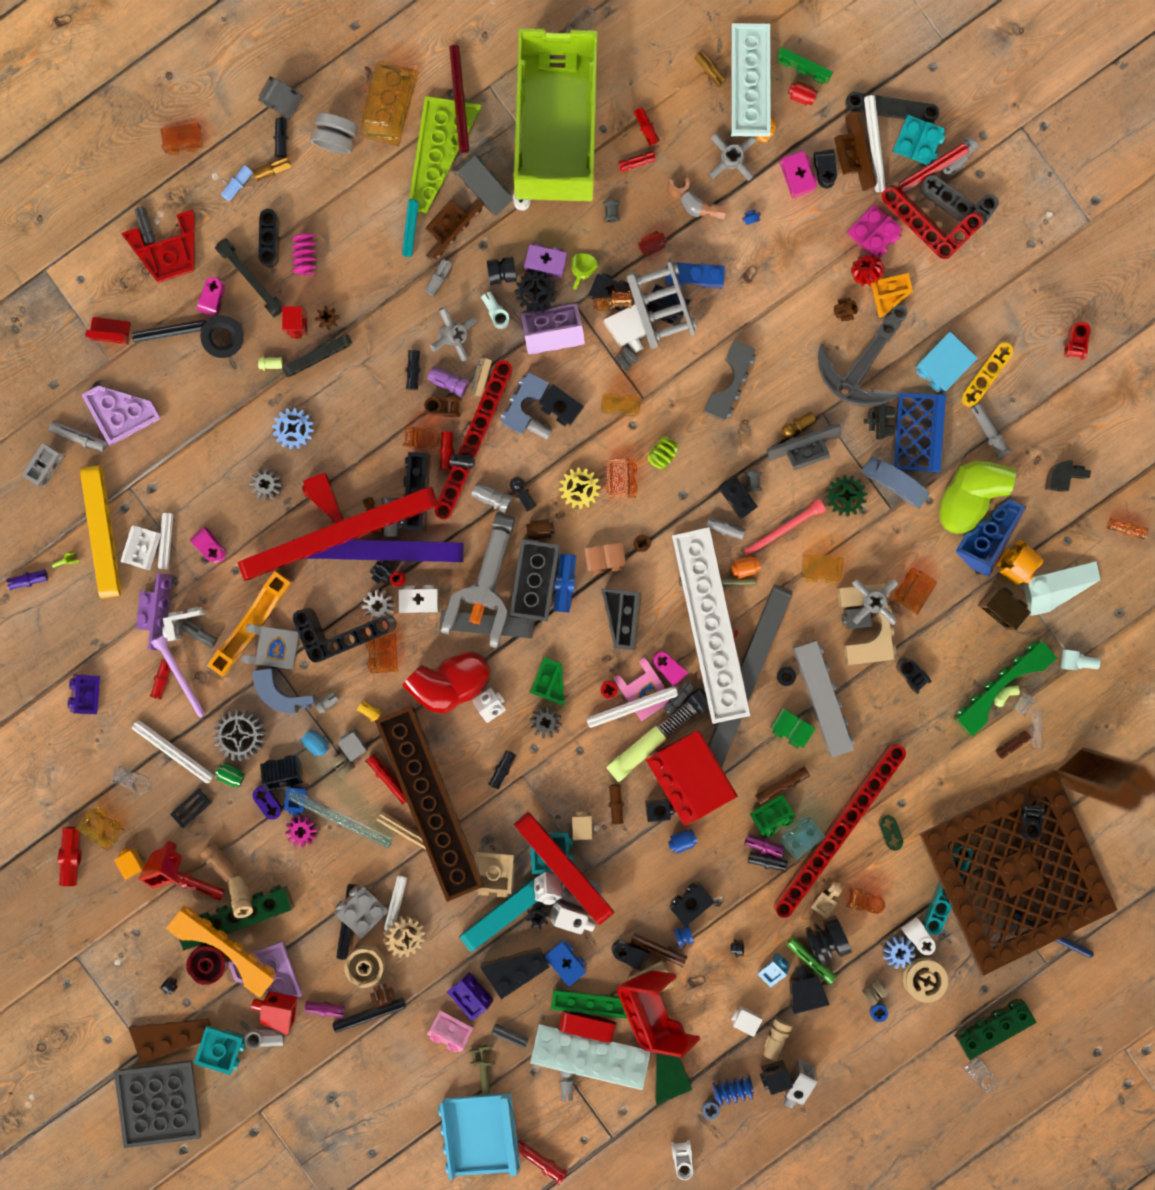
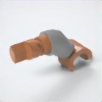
M670 178L667 191L672 197L680 198L688 214L698 218L699 216L705 217V215H708L709 218L725 219L727 207L712 203L708 205L707 202H703V199H699L692 191H688L690 186L689 178L684 180L683 188H677L674 185V180Z

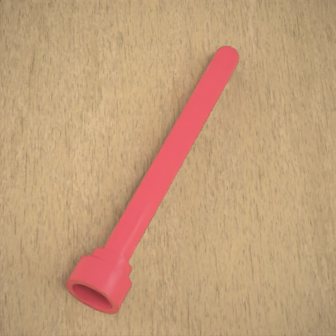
M817 498L812 501L809 509L746 548L744 554L746 556L753 554L813 514L820 515L824 513L826 508L821 500Z

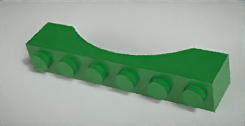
M1032 641L1026 646L1027 650L1022 655H1016L1012 659L1013 663L1008 668H1002L998 672L999 676L994 681H988L983 686L985 689L980 694L978 692L969 699L971 702L966 707L963 705L955 712L957 714L954 717L955 721L968 735L974 736L987 724L991 705L1005 685L1023 674L1044 671L1057 659L1043 641Z

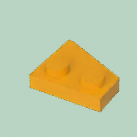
M909 273L880 279L878 284L871 283L878 319L882 318L913 292Z

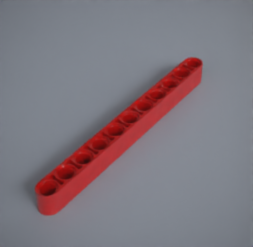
M428 487L237 562L243 580L247 581L439 506L433 488Z
M890 744L885 749L776 899L774 910L779 917L788 918L792 915L906 757V751L902 746ZM899 748L900 755L893 758L892 750ZM887 763L889 770L886 773H881L880 767ZM872 779H876L878 782L877 787L874 789L869 787V782ZM860 795H866V802L864 804L858 803ZM854 810L855 817L848 820L846 817L847 812ZM838 826L844 827V832L841 835L835 834V829ZM831 841L833 843L832 849L824 850V844ZM815 857H821L822 859L821 864L818 866L812 864ZM803 873H810L808 881L801 880ZM793 888H798L799 894L795 897L790 896V891ZM781 904L788 905V909L785 912H779Z

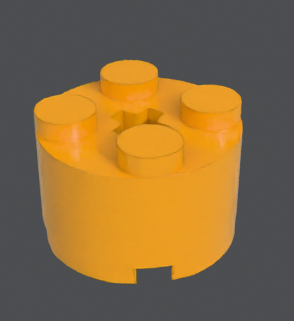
M1019 540L1013 543L1015 545L1013 549L1007 548L997 562V566H999L997 570L1015 585L1023 582L1029 583L1034 577L1033 573L1044 562V559L1024 541Z

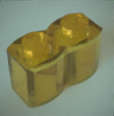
M616 394L602 395L601 412L606 415L620 413L628 417L639 415L640 398L633 395L623 397Z

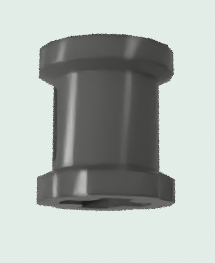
M603 201L605 206L604 222H620L621 219L618 213L620 201Z
M745 472L747 476L746 491H762L760 484L762 472Z

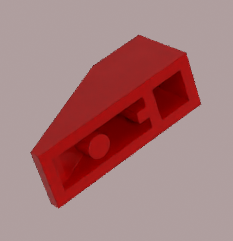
M321 473L303 480L302 490L305 497L309 496V499L335 523L343 521V515L327 474Z

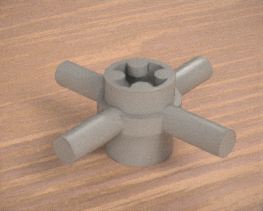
M715 133L711 139L722 151L721 163L708 173L709 176L714 179L725 168H737L750 181L754 175L743 164L744 152L756 142L755 137L750 136L740 146L735 144L727 146L718 134ZM730 154L731 156H733L734 154H736L738 157H736L735 161L733 162L726 155Z
M442 307L439 311L445 324L439 328V340L431 344L430 348L435 352L445 344L455 346L461 361H465L468 357L462 343L467 338L466 330L475 325L477 320L471 317L461 325L453 323L447 308Z
M858 578L852 582L864 596V607L851 619L856 625L869 612H880L892 625L898 621L886 608V596L898 585L896 580L892 579L881 591H869ZM873 596L880 599V604L874 607L871 606L873 602L871 597Z

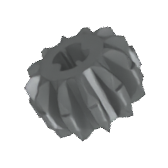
M550 706L546 707V712H543V708L539 707L541 714L533 711L532 714L537 719L530 718L529 720L536 723L530 726L531 729L538 728L535 732L536 736L540 731L543 732V739L546 736V732L552 738L551 730L559 733L555 726H562L561 722H555V720L561 718V715L553 716L557 712L556 709L549 713ZM543 717L551 720L550 726L541 725L540 721H543Z

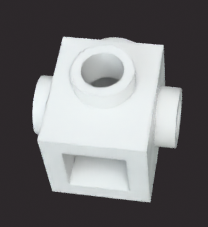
M492 688L472 700L478 712L487 723L506 711L502 704L505 702L499 692L495 693Z

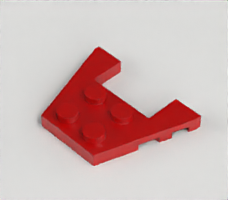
M193 209L176 215L182 231L181 235L145 246L139 228L122 233L124 239L158 283L195 271V212Z

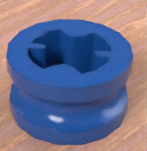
M877 1003L871 1006L870 1015L876 1022H883L888 1017V1010L883 1004ZM878 1008L884 1011V1013L880 1014V1017L874 1014V1012L878 1011Z

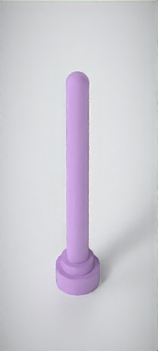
M163 634L158 635L151 640L152 645L162 652L196 714L199 717H203L205 712L167 647L168 639Z

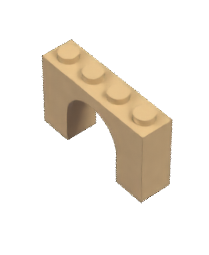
M885 583L865 586L869 591H881L886 585ZM855 586L837 588L839 608L863 605L864 596ZM874 596L871 597L873 601L871 606L874 607L880 604V599ZM887 602L886 608L892 613L891 606H888ZM880 612L875 613L878 617L879 628L876 635L870 641L843 645L846 665L894 660L896 646L892 644L891 637L894 636V628Z

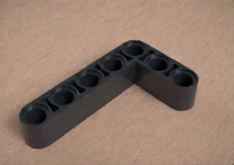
M312 608L300 609L293 614V622L310 661L315 663L394 631L397 626L395 618L386 615L327 640L318 617ZM303 613H304V614L306 615V617H307V620H306V621L303 620V617H302ZM383 621L387 623V629L383 627ZM366 628L370 629L371 636L367 635ZM310 631L313 632L314 639L310 637ZM350 635L354 637V643L350 641ZM334 642H336L338 645L337 650L333 646ZM317 649L321 651V657L317 654Z

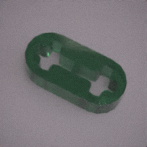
M891 815L881 816L878 825L886 846L893 851L901 849L904 842L897 821ZM885 819L892 821L890 824L891 831L886 826H883ZM891 834H893L894 838L899 839L896 842V846L889 844L892 841Z

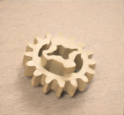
M407 915L406 919L399 916V921L393 919V925H387L389 931H384L383 933L386 936L383 939L386 949L393 956L397 954L399 958L403 954L409 957L410 952L416 954L415 949H421L419 943L425 941L422 937L425 935L422 929L423 926L420 922L418 923L416 918L411 919L409 915Z

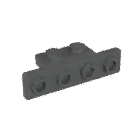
M839 424L828 425L816 432L811 431L799 438H792L785 443L772 445L767 449L768 460L772 461L787 455L793 470H797L830 458V453L825 445V441L841 436V427Z

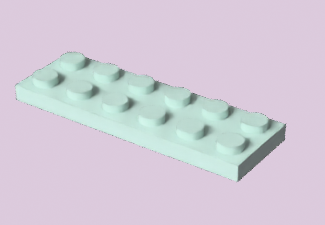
M732 23L731 136H770V24Z
M539 1024L530 1064L643 1090L650 1052L616 1042L607 1043L564 1033L557 1028Z

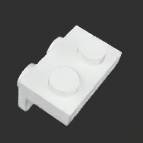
M132 525L121 562L150 570L161 534Z

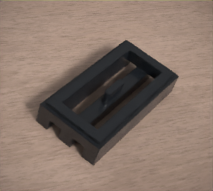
M199 788L170 815L184 828L213 802ZM197 795L201 797L179 817L176 815ZM204 800L205 804L183 823L182 819Z

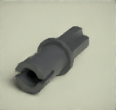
M184 620L180 626V629L194 637L195 641L199 640L209 648H213L218 640L217 637L206 632L203 627L200 628L188 620Z

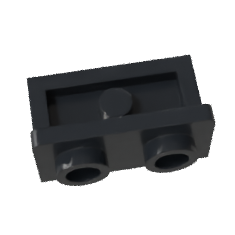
M655 284V286H654L652 292H655V291H658V290H661V289H664V288L661 287V286H659V285H657V284ZM674 293L650 301L646 306L648 312L652 311L653 313L680 304L678 294ZM685 298L686 304L688 306L690 300ZM681 311L659 319L674 326L680 323L684 312Z

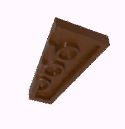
M198 1019L175 1023L134 1025L129 1027V1031L142 1064L201 1043L207 1025L211 1026L209 1019Z

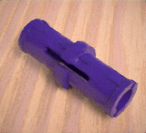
M46 569L33 573L25 572L21 576L7 578V583H10L7 586L9 590L23 586L31 587L32 584L48 581V576H45L48 573Z

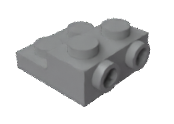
M360 884L351 889L349 896L345 900H341L336 905V910L334 911L336 916L362 939L388 912V909Z

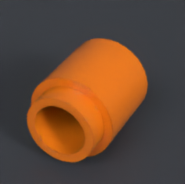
M748 556L734 560V564L731 565L732 573L734 576L737 575L738 579L761 571L757 556Z

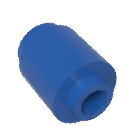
M686 829L670 836L668 844L672 852L676 851L679 854L693 848L698 842L693 830L688 831Z

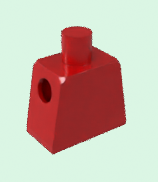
M167 841L164 848L153 851L138 879L152 889L174 882L182 860V856L175 851L177 845L174 842Z
M270 991L267 993L264 1001L254 998L251 1009L260 1012L261 1024L288 1035L295 1022L298 997Z

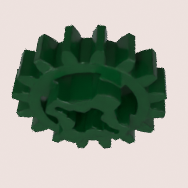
M843 475L842 480L836 477V483H829L832 488L825 490L829 493L825 499L830 500L827 506H833L832 512L838 510V516H842L843 512H845L846 517L850 516V512L856 515V509H863L861 503L867 502L863 499V496L868 494L862 491L865 485L860 486L861 480L854 481V476H850L847 479V476ZM841 484L840 491L838 493H834L837 486ZM850 484L853 485L857 491L851 489ZM845 491L847 494L854 495L847 498V501L846 498L838 497L844 494ZM858 499L857 503L851 508L852 501ZM838 500L843 508L838 506L835 501Z

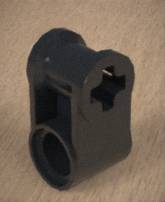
M834 149L814 152V165L817 171L818 183L822 188L829 189L834 185L837 178ZM825 175H828V178H831L830 181H827V178H824Z
M902 658L897 662V671L916 694L920 693L919 690L927 683L930 684L932 682L928 675L913 660ZM906 662H909L911 666L908 672L903 671V665Z
M1026 802L1022 803L1020 833L1025 840H1034L1041 836L1044 817L1043 804L1036 806L1027 805ZM1029 826L1034 828V836L1028 834L1027 829Z
M622 940L614 942L611 948L617 960L639 971H642L650 954ZM623 947L625 952L618 954L617 948L621 949Z

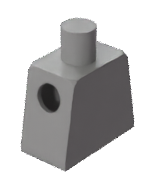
M799 1058L790 1074L793 1088L785 1091L786 1098L783 1102L785 1106L791 1109L794 1108L796 1103L803 1105L818 1082L816 1067Z

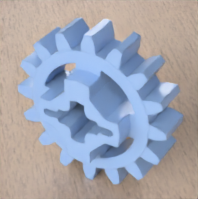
M287 408L286 414L279 412L280 419L274 418L277 425H272V428L276 429V432L272 434L273 436H278L277 443L283 441L282 447L285 448L289 445L290 450H293L294 446L297 449H301L300 444L307 446L306 440L313 439L309 434L315 433L313 429H310L314 423L308 422L311 418L309 415L304 417L305 411L301 410L298 413L297 408H294L293 412H291ZM296 416L300 419L294 421L291 420L289 417ZM284 423V430L281 432V426ZM291 425L297 426V427L295 428V429H296V433H293V432L291 431V428H290ZM304 426H306V431H305V434L303 435V434H302V429H303ZM295 437L298 441L291 442L287 441V439Z

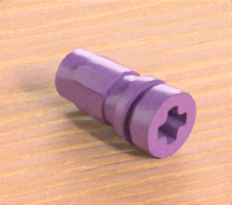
M435 366L432 367L427 380L435 385L450 390V393H455L460 398L464 396L469 385V380L461 379V376H454Z

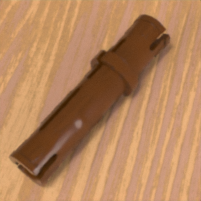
M805 766L790 775L788 773L779 782L756 794L755 796L761 806L786 790L797 787L798 783L811 777Z
M634 933L630 945L659 956L665 962L668 960L683 968L687 960L686 955L673 951L671 947H664Z

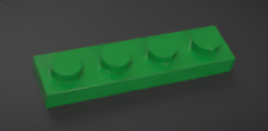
M553 989L551 1010L627 1019L621 1000L617 996Z

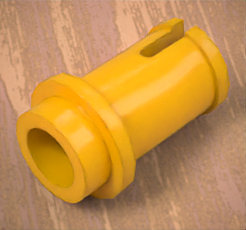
M364 700L357 708V711L369 717L371 722L380 719L383 714L380 708L376 709Z

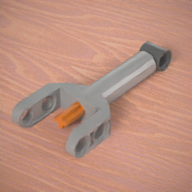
M496 513L492 527L494 530L491 531L477 582L451 595L441 633L449 635L450 631L454 628L463 599L467 603L474 604L469 622L480 625L485 608L498 609L490 634V646L498 648L508 612L495 591V585L510 538L508 533H512L515 517Z

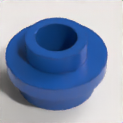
M751 210L745 212V216L742 217V221H745V224L748 225L760 221L759 216L761 213Z

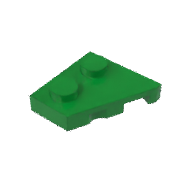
M543 657L529 692L564 706L562 664Z

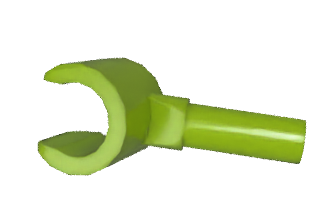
M66 553L62 560L52 563V567L55 568L62 564L79 563V560H73V556L77 553Z

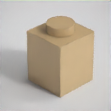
M576 811V814L572 815L573 840H592L591 814H587V811Z

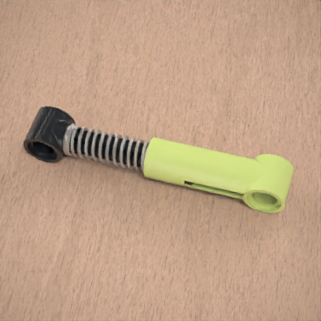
M701 687L686 699L687 702L684 704V707L681 706V709L679 708V711L673 713L671 718L668 717V720L666 719V722L660 724V727L655 725L624 753L617 756L606 766L607 770L618 782L667 741L666 736L669 737L668 734H672L671 732H674V729L677 730L679 725L682 726L681 723H685L684 721H687V718L690 719L692 714H700L709 707L706 692Z

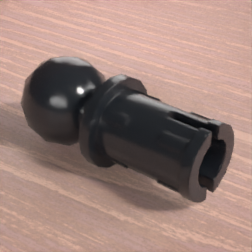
M514 477L510 481V488L518 492L516 498L520 499L526 512L537 507L528 492L530 490L524 489V480L520 477Z

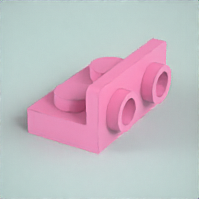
M439 1011L427 1035L436 1043L442 1042L446 1044L449 1050L461 1052L474 1028Z

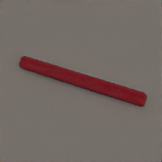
M456 44L450 45L449 51L459 151L467 153L469 152V138L460 47Z

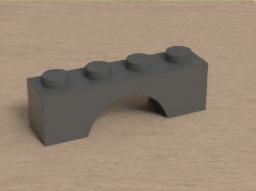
M735 340L732 342L725 359L733 372L732 384L721 393H711L704 408V414L723 422L726 418L730 419L734 410L731 405L734 400H738L741 393L739 386L741 382L745 383L749 374L746 372L748 365L752 366L756 355L753 354L754 348Z

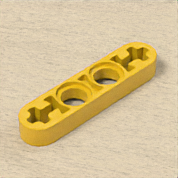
M1001 343L993 350L961 395V402L964 406L972 407L980 401L1012 357L1013 347L1009 343ZM1006 347V353L1008 355L1005 354L1000 358V360L997 359V357H999V355L1002 352L1000 348L1003 349ZM990 362H995L997 364L996 372H990L988 370V364ZM979 377L986 380L984 388L977 386L976 381ZM974 389L981 392L980 394L978 392L974 394V401L967 402L968 397L966 394L970 395Z

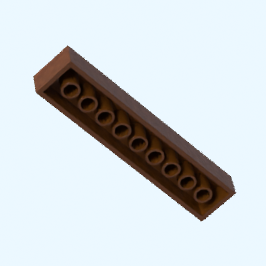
M409 706L375 720L446 902L484 887L485 884L414 707Z

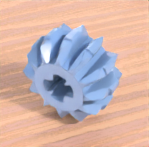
M900 935L898 940L895 936H892V943L886 940L888 947H883L882 950L887 952L883 955V958L888 959L887 964L889 966L894 963V968L898 969L900 964L902 968H906L905 962L912 964L909 958L915 957V954L911 952L915 947L910 945L911 941L909 939L904 941V937ZM900 948L902 951H900L901 955L898 956L896 953H898L897 949Z

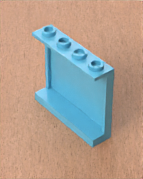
M502 1093L444 1098L438 1106V1114L442 1117L441 1135L444 1136L445 1140L443 1153L447 1156L445 1169L446 1173L449 1174V1180H453L455 1176L509 1172V1176H517L521 1166L512 1094Z

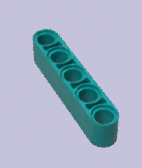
M962 844L955 845L952 852L958 854L963 848ZM967 847L964 857L972 859V852ZM951 855V856H952V859H953V861H954V863H955V865H956V862L958 861V857H955V856ZM963 860L959 870L966 872L970 862ZM959 873V874H960V877H961V879H962V881H963L965 875L962 874V873ZM940 881L937 884L922 925L931 935L941 933L951 910V905L946 894L943 893ZM938 903L944 904V908L941 911H936ZM935 920L937 922L936 927L929 929V923Z
M532 879L459 936L470 952H473L537 902L535 900L534 880Z

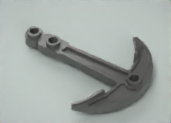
M897 305L892 309V315L887 316L877 330V335L844 377L834 370V365L826 353L824 344H820L818 352L819 370L823 382L833 395L846 403L861 407L878 406L899 396L898 391L886 392L872 389L869 392L858 386L885 344L890 342L900 328V322L906 319V307ZM900 312L903 316L897 317L896 313ZM891 328L892 331L890 333L885 332V329ZM843 389H847L849 391L847 394L841 393Z

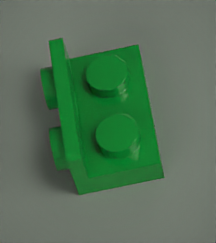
M783 794L750 813L763 837L774 835L777 833V829L782 826L787 827L791 825L796 818Z

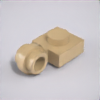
M833 881L827 889L829 894L827 895L821 891L811 904V908L827 919L838 904L832 898L833 896L838 897L842 892L843 887L841 883Z

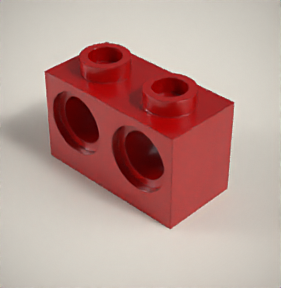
M282 306V330L290 338L300 339L302 335H307V312L302 306Z

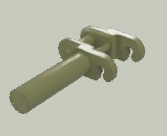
M479 1045V1048L475 1049V1047H472L469 1050L473 1057V1061L470 1064L474 1066L480 1064L482 1095L490 1094L487 1066L495 1064V1061H485L483 1050L493 1049L494 1045ZM476 1052H480L481 1060H477Z

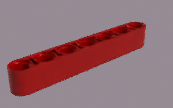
M529 811L513 823L518 832L599 925L615 913Z

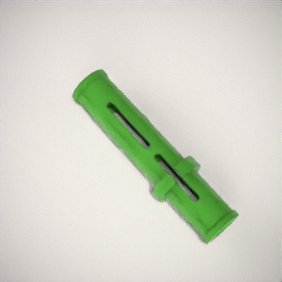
M795 936L787 942L786 946L794 951L812 968V972L814 974L817 973L828 985L836 979L837 975L825 965L822 966L813 953Z

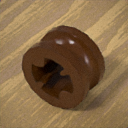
M639 535L634 540V548L639 552H645L651 546V540L647 535ZM644 538L647 540L645 543H648L647 547L643 546L641 549L638 547L637 540Z

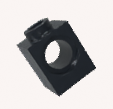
M668 799L645 801L648 822L671 820L670 815H674V809ZM659 805L665 807V812L662 815L655 813V808Z

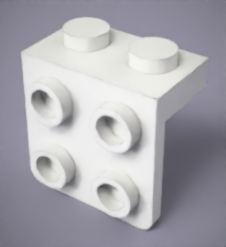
M202 607L187 609L188 613L185 614L183 611L168 613L169 617L163 618L165 625L162 627L164 637L168 641L183 639L179 620L209 614L208 610H203Z

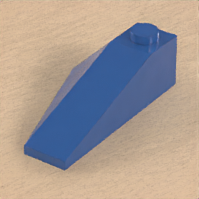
M1010 499L1006 500L987 519L982 520L971 532L969 531L963 537L956 549V553L971 569L989 577L1022 517L1026 506Z

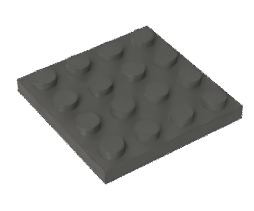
M192 1060L119 1069L114 1072L124 1148L200 1139L202 1137Z

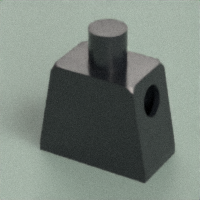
M806 965L796 966L797 977L789 979L793 1013L797 1014L830 1005L817 975L814 973L808 974Z

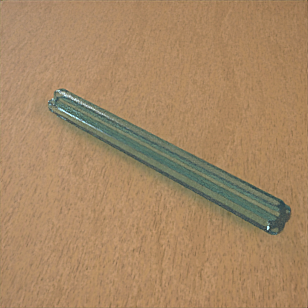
M293 789L287 795L288 800L385 848H389L392 843L390 837Z

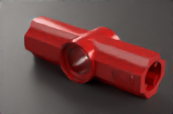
M63 827L61 847L58 851V864L60 865L59 885L65 887L76 886L78 866L82 856L81 849L79 848L80 828Z

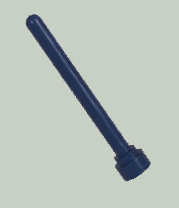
M1015 909L1012 919L1020 922L1022 912ZM1026 919L1024 924L1032 926L1033 922ZM1065 937L1056 940V942L1088 958L1094 956L1093 951Z

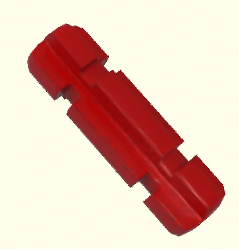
M650 151L645 155L641 154L628 158V161L626 159L619 161V169L621 172H625L629 168L634 169L644 166L646 163H653L656 160L653 151Z

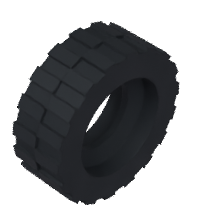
M220 315L212 317L205 322L201 329L200 339L202 346L210 355L217 358H228L240 350L244 335L241 326L236 320L229 316ZM219 327L227 328L232 335L231 342L223 347L216 345L212 339L214 330Z

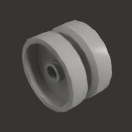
M318 113L314 123L318 129L312 131L311 143L335 153L351 154L354 145L351 138L356 137L358 126L354 122L340 116Z

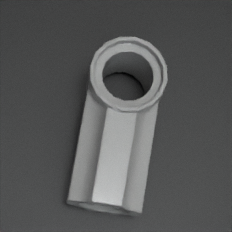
M253 1027L245 1037V1044L250 1049L264 1046H283L284 1034L272 1028L260 1029L259 1027ZM250 1035H257L259 1037V1041H252L250 1039Z

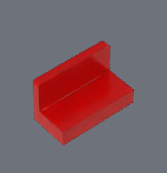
M92 317L91 328L86 330L85 337L94 341L128 345L131 323L123 320Z

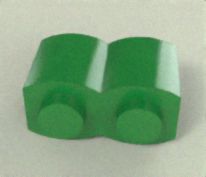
M781 708L770 726L773 729L772 733L781 739L783 736L790 739L788 743L797 749L799 746L805 747L816 729L784 708Z

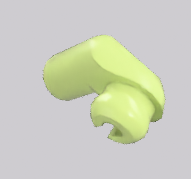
M1004 686L994 699V704L998 707L1004 706L1009 696L1019 695V686Z

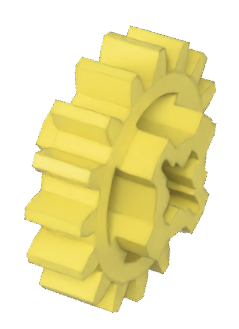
M577 468L576 473L571 469V475L564 474L566 480L560 481L564 485V487L559 488V491L564 492L561 499L567 498L565 504L567 505L571 502L573 509L576 505H579V509L582 510L584 504L589 508L590 501L592 503L596 502L593 497H599L600 495L596 490L601 487L595 484L599 479L592 478L594 476L593 472L588 475V469L581 472L580 468ZM578 476H584L589 480L584 482L579 480ZM572 480L573 486L567 490V484ZM577 484L585 486L583 493L580 494L579 491L573 492L577 488ZM593 487L592 494L588 498L586 494L587 490ZM575 495L580 497L582 501H575L570 497Z

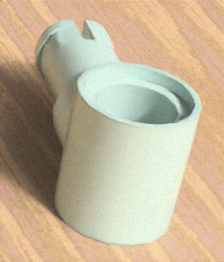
M492 292L487 293L489 299L485 294L481 296L489 310L488 314L494 326L498 329L506 328L510 321L509 315L501 305L499 306ZM498 315L506 317V321L502 324L497 323L495 319Z
M1062 651L1061 669L1078 671V669L1082 668L1099 669L1100 667L1099 658L1084 656L1079 651Z

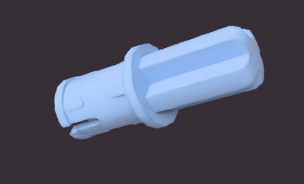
M243 165L234 178L231 177L232 181L223 190L221 195L226 200L231 201L240 188H244V183L253 172Z

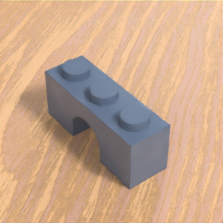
M529 372L527 376H522L518 384L521 386L518 393H513L509 401L512 403L509 410L505 409L500 418L503 420V426L522 436L531 421V417L522 411V403L529 398L540 402L549 387L548 382Z

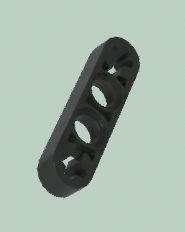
M348 334L341 336L285 365L282 370L286 378L291 377L348 348L353 343Z

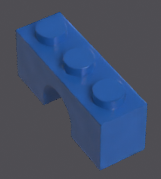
M676 262L680 272L677 274L680 286L696 284L703 286V288H723L725 266ZM671 274L665 276V285H674Z

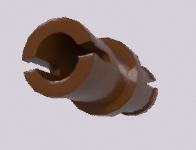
M609 785L611 823L623 824L622 807L624 802L621 800V785Z

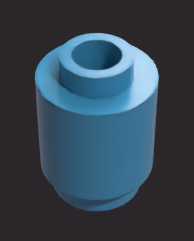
M310 729L301 738L303 745L316 757L318 755L323 756L329 749L327 746L329 742L316 730Z

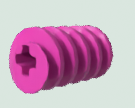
M298 234L292 238V241L296 243L292 246V249L296 251L292 254L296 258L292 261V264L297 266L293 268V273L304 276L317 274L312 272V269L317 268L316 265L312 264L317 258L311 256V254L317 253V250L311 249L312 246L317 245L316 242L311 241L317 235Z

